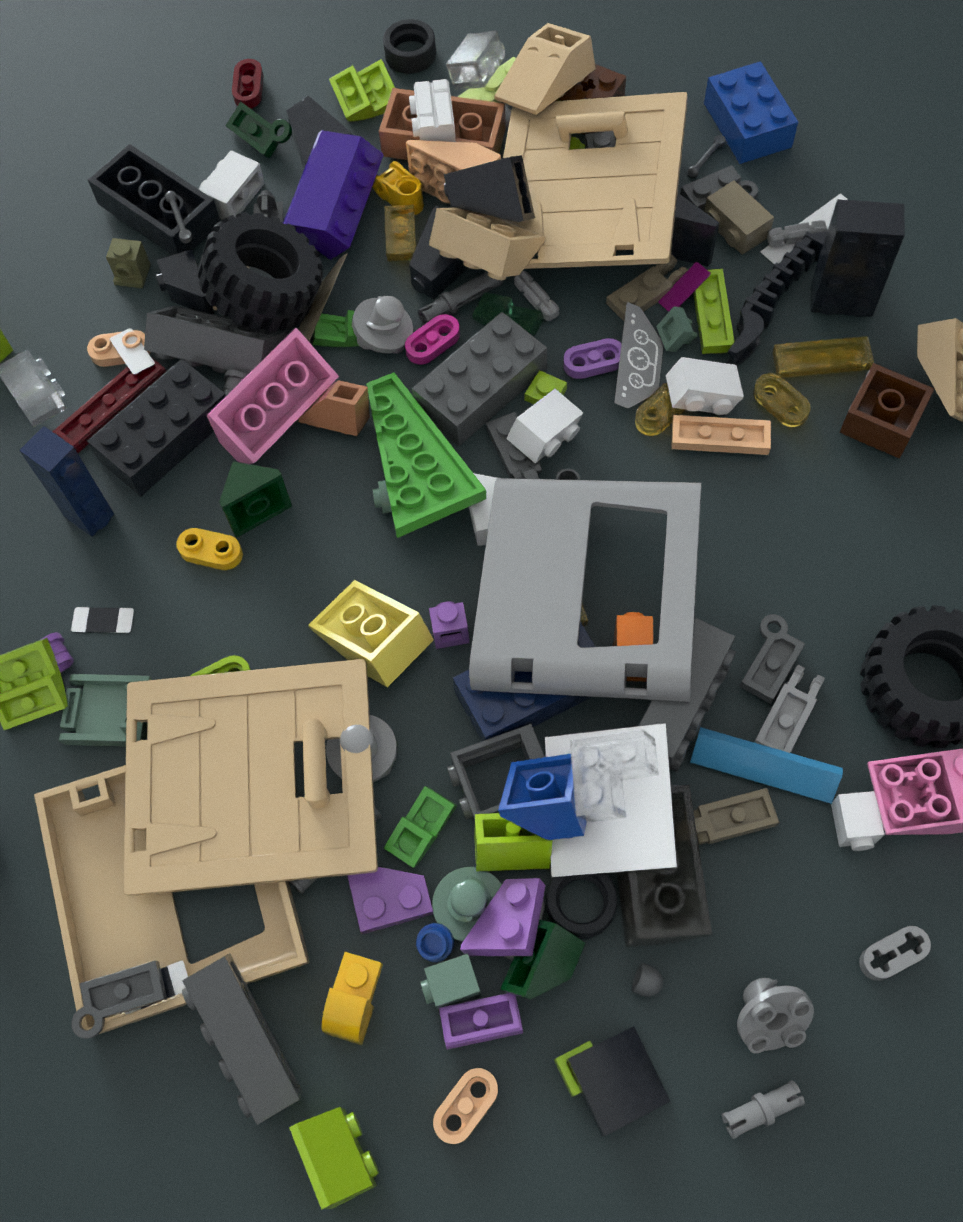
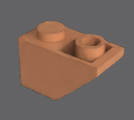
M338 380L298 418L299 423L358 436L370 418L368 387Z

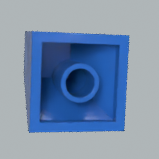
M581 752L511 762L498 809L500 817L546 840L584 836L589 807Z

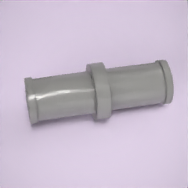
M791 1080L765 1095L759 1092L751 1096L752 1101L721 1114L723 1123L728 1122L729 1124L726 1126L729 1135L735 1139L739 1135L762 1124L767 1127L775 1123L776 1117L805 1105L804 1097L796 1095L801 1092L798 1085Z

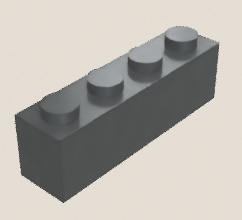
M231 954L225 955L182 980L186 987L182 989L184 1000L192 1011L198 1010L204 1022L200 1025L201 1032L210 1046L216 1045L222 1057L218 1062L224 1077L228 1082L234 1080L241 1094L237 1096V1100L244 1115L247 1118L252 1116L258 1125L300 1100L303 1091Z

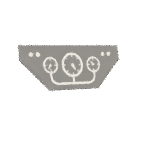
M629 302L626 304L614 400L615 404L625 408H630L659 392L664 346L641 307Z

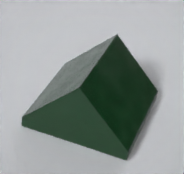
M232 462L219 503L233 535L237 538L291 508L292 503L282 474L278 469Z

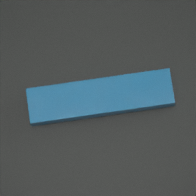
M700 727L690 763L831 804L843 775V768L702 727Z

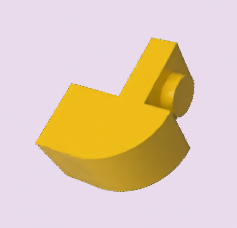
M344 952L334 986L329 989L323 1011L321 1027L325 1034L359 1045L363 1044L374 1009L371 1001L383 966L381 962Z

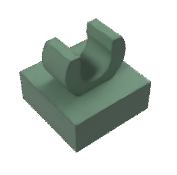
M673 307L656 326L666 351L676 352L683 344H690L698 336L697 332H693L691 327L693 322L687 318L684 308Z

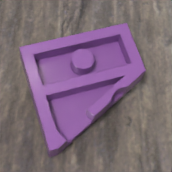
M378 867L375 873L347 875L362 934L433 915V908L424 875Z
M540 878L506 879L462 942L460 950L469 956H533L546 885Z

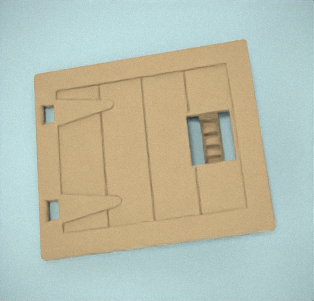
M687 92L554 101L537 115L512 106L503 158L522 155L535 218L522 222H510L546 237L544 244L537 251L538 259H531L524 269L667 264L670 262L688 104ZM613 131L616 137L615 147L569 150L571 135L575 133ZM616 250H633L634 255L616 256Z
M356 659L128 683L124 894L127 896H139L377 872V842L370 745L360 753H351L346 749L344 751L340 744L343 793L330 794L327 789L325 740L340 738L343 730L345 731L352 725H362L368 730L370 728L367 664L365 660ZM137 722H148L147 740L137 741ZM303 742L305 797L296 798L294 743ZM135 830L146 831V850L135 852Z

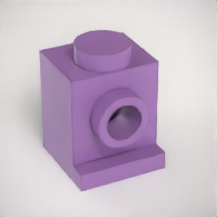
M442 602L436 607L429 608L436 649L469 643L468 625L463 602ZM459 631L461 632V633H458V634H452V635L441 636V635H443V634L454 633V632H459Z

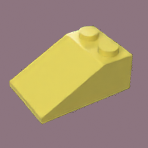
M356 580L308 625L314 633L347 660L364 659L367 664V676L387 688L434 640L419 612Z

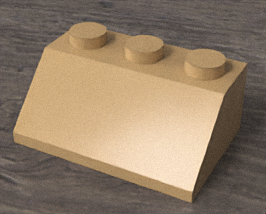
M457 207L437 208L429 246L440 250L439 254L444 257L463 260V265L466 267L483 269L488 271L487 275L489 277L505 280L506 277L520 275L544 244L546 237L502 218Z

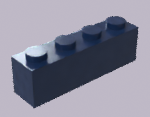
M43 426L19 451L64 517L93 537L98 530L103 529L109 523L114 512L76 449Z

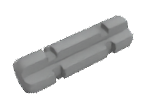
M824 220L812 221V225H809L807 222L784 226V230L781 227L768 230L767 235L769 246L783 245L782 242H785L786 245L796 243L797 241L801 242L807 231L811 234L827 231L826 223Z
M522 271L520 275L515 276L514 285L520 292H524L523 295L537 311H541L540 314L546 321H551L559 315L557 304L553 300H549L548 294L536 281H532L533 278L528 272Z

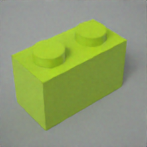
M499 813L475 814L474 845L476 872L550 869L552 840H546L500 817Z

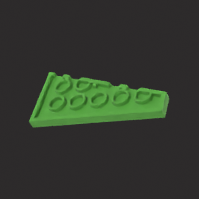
M394 372L366 383L397 538L487 499L484 486Z

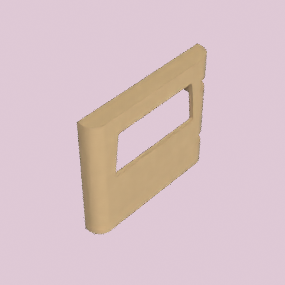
M126 765L34 794L76 1011L84 1007L79 983L155 960L159 961L160 968L183 961L189 977L230 953L246 984L309 963L308 952L289 881L254 884L265 925L264 932L194 964H190L173 892L127 896L124 894ZM98 785L101 796L86 800L82 790ZM135 830V852L146 850V831ZM182 993L133 1013H121L105 1018L103 1030L99 1034L187 1005ZM86 1015L82 1019V1027L85 1030H90L94 1026L95 1020L92 1015Z

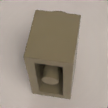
M735 180L706 199L704 212L719 222L718 232L731 247L737 249L742 255L767 239L768 230L772 228L774 216Z

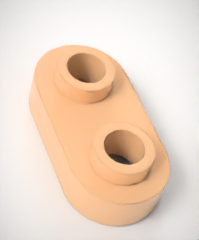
M133 330L134 332H128L122 338L123 345L126 348H136L140 343L144 346L145 333ZM121 332L101 334L90 340L87 351L94 364L102 367L126 364L110 341L111 337ZM129 337H137V341L134 344L126 343Z
M474 1068L467 1071L437 1109L433 1119L435 1133L442 1141L448 1144L464 1142L494 1104L498 1095V1085L495 1077L489 1071L482 1068ZM477 1082L483 1083L486 1086V1093L481 1098H476L471 1094V1088ZM452 1115H457L461 1118V1127L457 1131H450L447 1128V1119Z

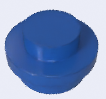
M431 923L419 931L416 946L424 959L430 962H440L451 954L454 947V939L446 926L439 923Z

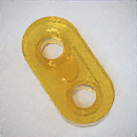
M766 373L756 380L753 390L755 400L779 422L788 427H799L807 421L811 410L809 401L784 378L774 373ZM765 392H771L773 395H768Z
M667 383L660 386L636 411L635 426L642 434L648 436L660 434L672 423L673 415H680L685 410L672 408ZM653 413L656 417H649L647 414Z

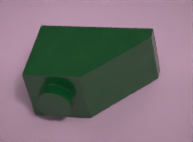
M539 920L533 956H514L501 990L531 1000L570 980L586 943L556 923Z

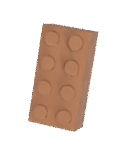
M392 88L379 129L383 157L408 160L406 142L408 140H420L419 137H413L411 118H417V114L411 115L409 96L415 95L412 90ZM451 96L456 142L477 143L499 154L506 130L505 104Z

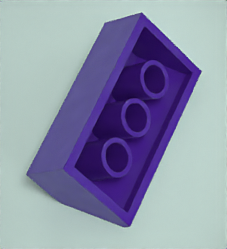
M321 130L318 133L283 223L286 225L289 223L296 228V232L299 234L303 233L309 239V245H314L317 251L330 260L349 249L384 154L361 136Z

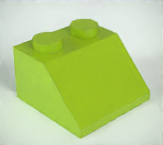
M338 1107L289 1127L321 1210L333 1209L377 1186L374 1176L378 1175L379 1171L371 1152L363 1153L357 1137L363 1135L354 1112L347 1115L344 1108Z

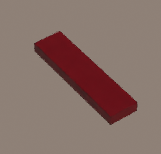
M154 360V365L137 374H132L127 366L52 432L72 445L77 453H79L88 445L87 441L165 374L167 372L166 369L156 360Z

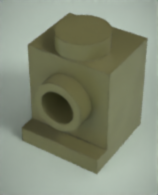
M112 238L106 259L114 274V285L143 288L151 264L142 242Z

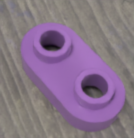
M607 338L569 348L565 352L563 360L565 373L572 378L582 379L617 370L619 368L622 343L618 340ZM606 357H611V358H613V359L606 360V359H604V358H606Z

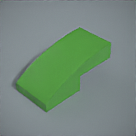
M348 310L345 317L321 313L313 331V345L329 347L359 346L352 328V317L355 311Z
M424 786L407 816L402 817L384 849L415 868L436 840L458 805L430 787Z

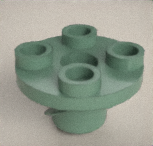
M463 867L450 872L440 881L434 892L432 908L436 922L446 926L452 933L454 940L463 942L502 884L488 871L476 872V867Z

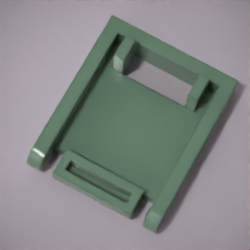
M71 674L69 683L73 686L83 687V691L81 688H67L68 706L63 709L60 728L64 731L76 733H60L59 742L64 745L126 747L127 685L130 682L152 680V678L139 675ZM137 722V741L146 740L148 722Z

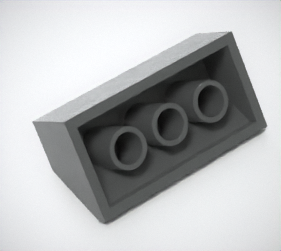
M174 305L147 313L144 350L154 352L155 357L170 360L175 357L184 359L190 366H202V364L212 366V370L219 373H225L227 370H237L249 374L286 337L287 332L277 330L276 332L266 333L265 329H260L257 332L249 330V327L243 324L240 327L232 323L233 320L231 318H224Z

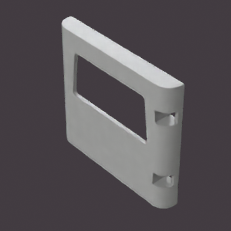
M497 478L493 491L470 655L469 678L471 689L478 691L690 702L702 483ZM594 506L667 515L660 630L657 644L580 648L578 646L591 509ZM515 671L532 672L533 683L514 682ZM627 677L647 678V689L626 688Z

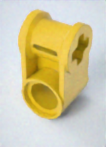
M393 161L390 163L389 169L381 175H376L372 186L374 191L380 198L386 200L399 210L401 214L415 216L423 210L424 203L420 180L404 169L400 163Z

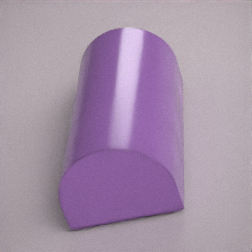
M509 993L439 1008L447 1050L523 1033L516 996Z

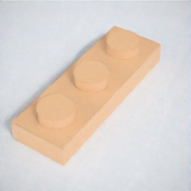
M673 415L671 449L769 455L771 449V421Z

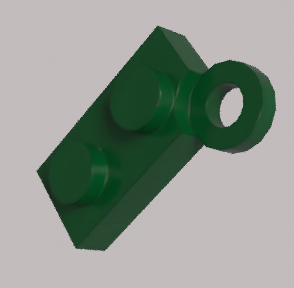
M242 102L239 103L225 125L269 159L277 146L287 142L292 135V127L286 120L278 119L270 124ZM284 127V133L278 136V129Z

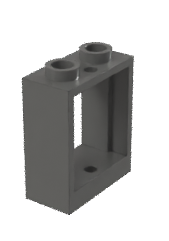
M532 724L450 753L452 765L447 766V770L453 787L460 785L464 798L459 799V803L466 820L472 818L475 824V814L499 813V805L480 811L465 768L519 748L522 749L526 760L544 758L545 756Z

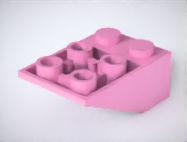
M963 749L870 761L867 763L886 835L954 834L963 832Z

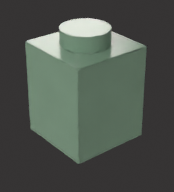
M468 954L424 968L427 979L420 981L427 1004L435 1003L437 1011L441 1007L464 1003L481 997Z

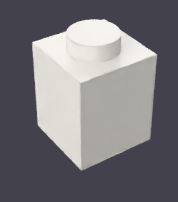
M874 791L839 794L832 802L831 808L839 847L851 846L853 851L872 849L875 847L874 844L885 835Z

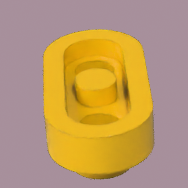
M187 529L179 535L176 543L177 549L185 561L215 569H233L239 565L243 557L242 548L236 538L204 529ZM198 540L196 544L188 545L189 542ZM222 547H229L226 552H219Z

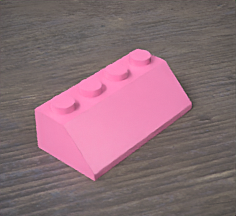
M295 328L207 415V418L220 444L237 462L254 464L339 376L302 333Z

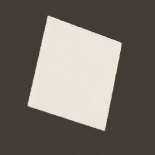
M666 723L545 737L546 757L581 752L589 807L584 836L552 840V877L677 867Z

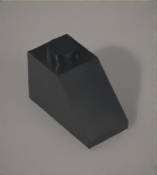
M192 249L157 260L161 271L155 274L161 291H168L172 302L193 310L214 314L212 306L205 298L206 294H203L197 276L198 266Z

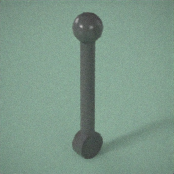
M715 136L713 145L695 166L689 167L688 175L690 177L698 176L699 169L717 148L725 145L726 139L724 136Z
M168 191L165 194V199L171 204L180 229L179 238L181 242L189 243L192 240V235L189 230H186L176 203L177 195L173 191Z

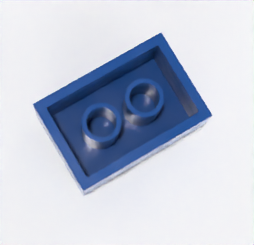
M761 61L708 77L704 105L725 137L739 164L792 148L798 120Z

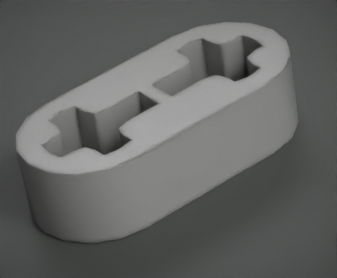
M917 926L904 927L864 950L860 956V968L865 976L871 980H886L924 959L930 952L931 941L923 929ZM905 935L909 940L916 938L919 942V945L915 948L917 955L913 950L903 954L899 952L898 947L907 941ZM873 952L877 957L889 953L893 958L883 965L886 972H883L880 967L874 969L871 966L870 962L874 960Z

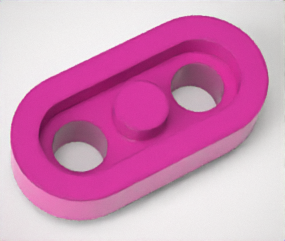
M447 314L438 315L412 333L405 342L407 358L414 364H427L454 345L460 337L457 319ZM448 333V335L442 336L441 334Z

